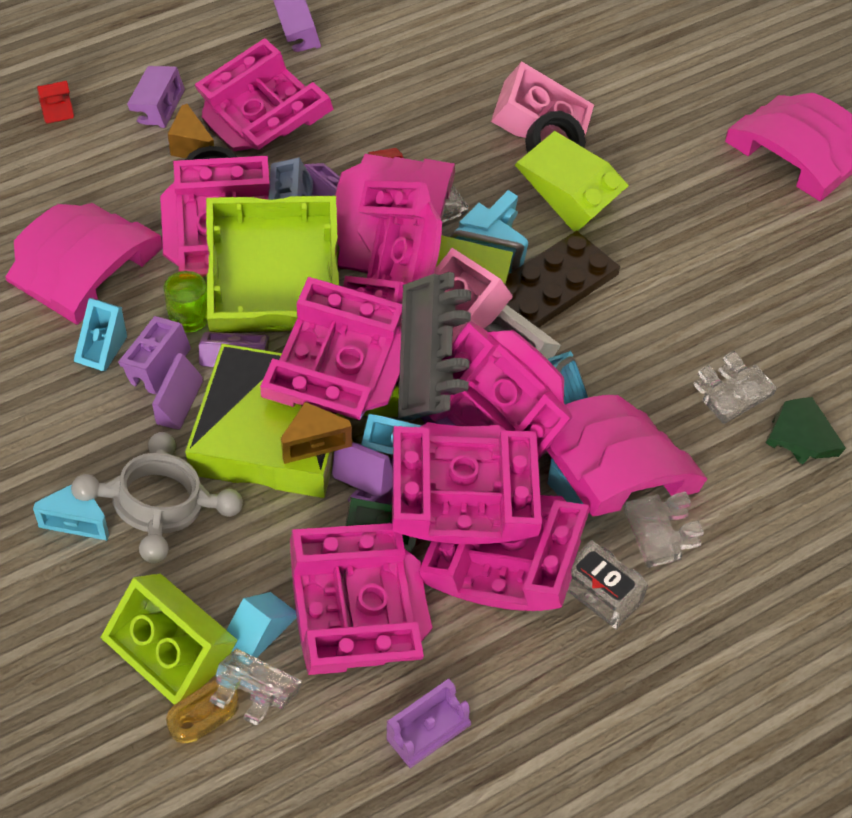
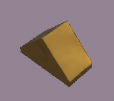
M182 105L168 132L170 155L186 158L198 148L214 146V140L189 105Z
M305 402L281 437L284 464L352 447V425L350 420Z

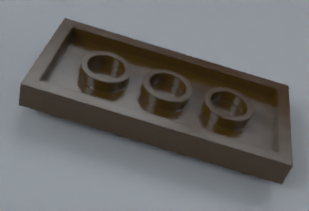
M576 230L508 274L505 286L513 297L507 305L539 328L619 275L620 266Z

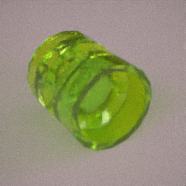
M192 271L176 272L169 276L163 287L168 319L182 323L185 332L198 331L208 323L207 287L204 278Z

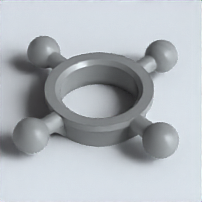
M166 432L154 434L148 442L150 453L130 460L124 466L121 475L112 481L99 483L94 476L82 474L74 479L71 486L73 496L81 501H88L93 498L95 500L97 497L112 498L113 506L123 521L136 529L148 532V536L143 538L139 545V553L146 562L154 564L163 561L168 555L169 546L165 538L162 537V533H172L188 527L200 514L201 507L216 508L221 515L226 517L237 515L243 507V498L234 489H224L218 494H210L200 484L195 469L185 460L173 455L176 449V442ZM148 475H162L181 483L186 488L189 498L176 506L155 507L135 499L127 488L138 478Z

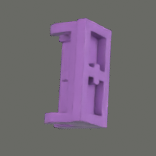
M273 0L287 42L304 39L302 43L292 46L293 51L299 52L316 47V49L320 48L321 44L306 0Z
M148 66L127 103L130 111H141L147 114V116H139L137 118L138 123L159 125L160 128L166 127L185 91L177 67Z
M154 316L118 361L133 386L138 385L140 378L149 393H158L175 356L178 353L186 356L191 349L182 323Z
M447 679L387 721V741L409 768H412L471 726L469 705L466 700L461 704L457 700L455 695L456 687L450 679Z

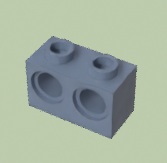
M300 157L271 164L268 200L282 199L290 196L313 195V179Z

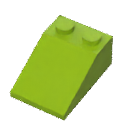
M553 131L515 164V167L573 232L579 231L629 186L607 161L556 131Z

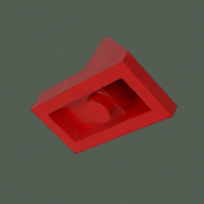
M67 81L37 86V94L46 123L74 118Z

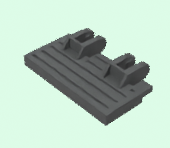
M452 272L441 275L432 274L403 285L398 400L399 419L413 420L449 411L450 396L468 391L469 382L462 379H453V373L469 369V360L465 358H450L442 361V358L452 356L453 327L465 324L471 320V313L465 310H455L456 305L471 300V291L455 289L445 292V290L454 288V273Z

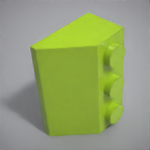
M161 573L133 577L100 637L176 707L182 706L221 670L238 641Z

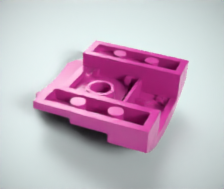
M266 38L194 84L205 100L202 110L203 121L234 152L251 148L260 150L277 137H285L302 124L310 126L334 110L330 97L314 82L304 86L286 69L281 52Z
M815 93L794 96L778 95L767 105L761 106L751 115H745L728 129L725 142L743 154L750 156L763 145L801 169L796 187L820 202L852 174V114L837 103Z
M364 154L360 164L343 171L335 193L337 245L340 248L338 268L368 273L379 218L358 212L365 181L426 183L431 204L439 217L442 218L446 199L449 200L455 175V164L425 158L422 162L400 157L388 158Z
M268 156L173 161L174 182L160 196L163 256L179 267V278L207 277L209 252L207 246L206 198H269Z
M365 181L358 212L379 218L367 278L345 275L343 287L402 304L404 284L434 274L441 244L442 220L431 204L426 183Z
M94 203L82 206L57 204L30 223L14 240L15 262L5 278L10 284L78 325L84 319L89 298L98 300L96 288L128 259L143 267L163 249L161 235L139 222L131 223L115 213L111 214Z
M308 277L297 301V320L280 359L272 358L260 386L261 397L292 407L296 404L303 405L307 402L326 411L361 420L365 411L388 405L400 375L401 329L399 325L402 318V304Z
M472 321L467 323L452 343V356L442 358V361L450 358H465L469 360V369L453 373V379H462L469 382L468 391L450 396L449 411L429 415L434 422L448 417L456 426L499 425L507 431L536 432L538 460L573 417L564 404V377L550 361L516 331L488 332Z
M619 395L593 396L565 404L573 417L547 449L583 504L589 505V513L592 517L620 511L631 492L664 485L672 498L698 493L707 481V477L689 453L677 448L665 433L657 429L645 412L635 408Z
M427 422L421 427H393L392 531L418 539L454 544L503 543L539 536L542 517L536 432L507 431L499 425L454 426Z
M540 495L542 526L539 536L492 544H454L431 541L419 569L423 583L448 595L496 608L520 611H544L562 608L572 579L571 569L581 543L580 537L590 507L586 504L567 502L563 496Z
M392 523L292 529L290 553L293 591L300 641L308 675L346 672L347 668L385 665L387 662L423 660L424 654L421 642L432 631L433 627L427 606L423 579L419 573L421 561L404 548L403 536L392 531Z

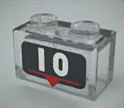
M591 540L576 555L571 569L572 579L567 592L613 628L617 629L643 603L648 583L639 572L627 568L618 561L610 550L600 547Z

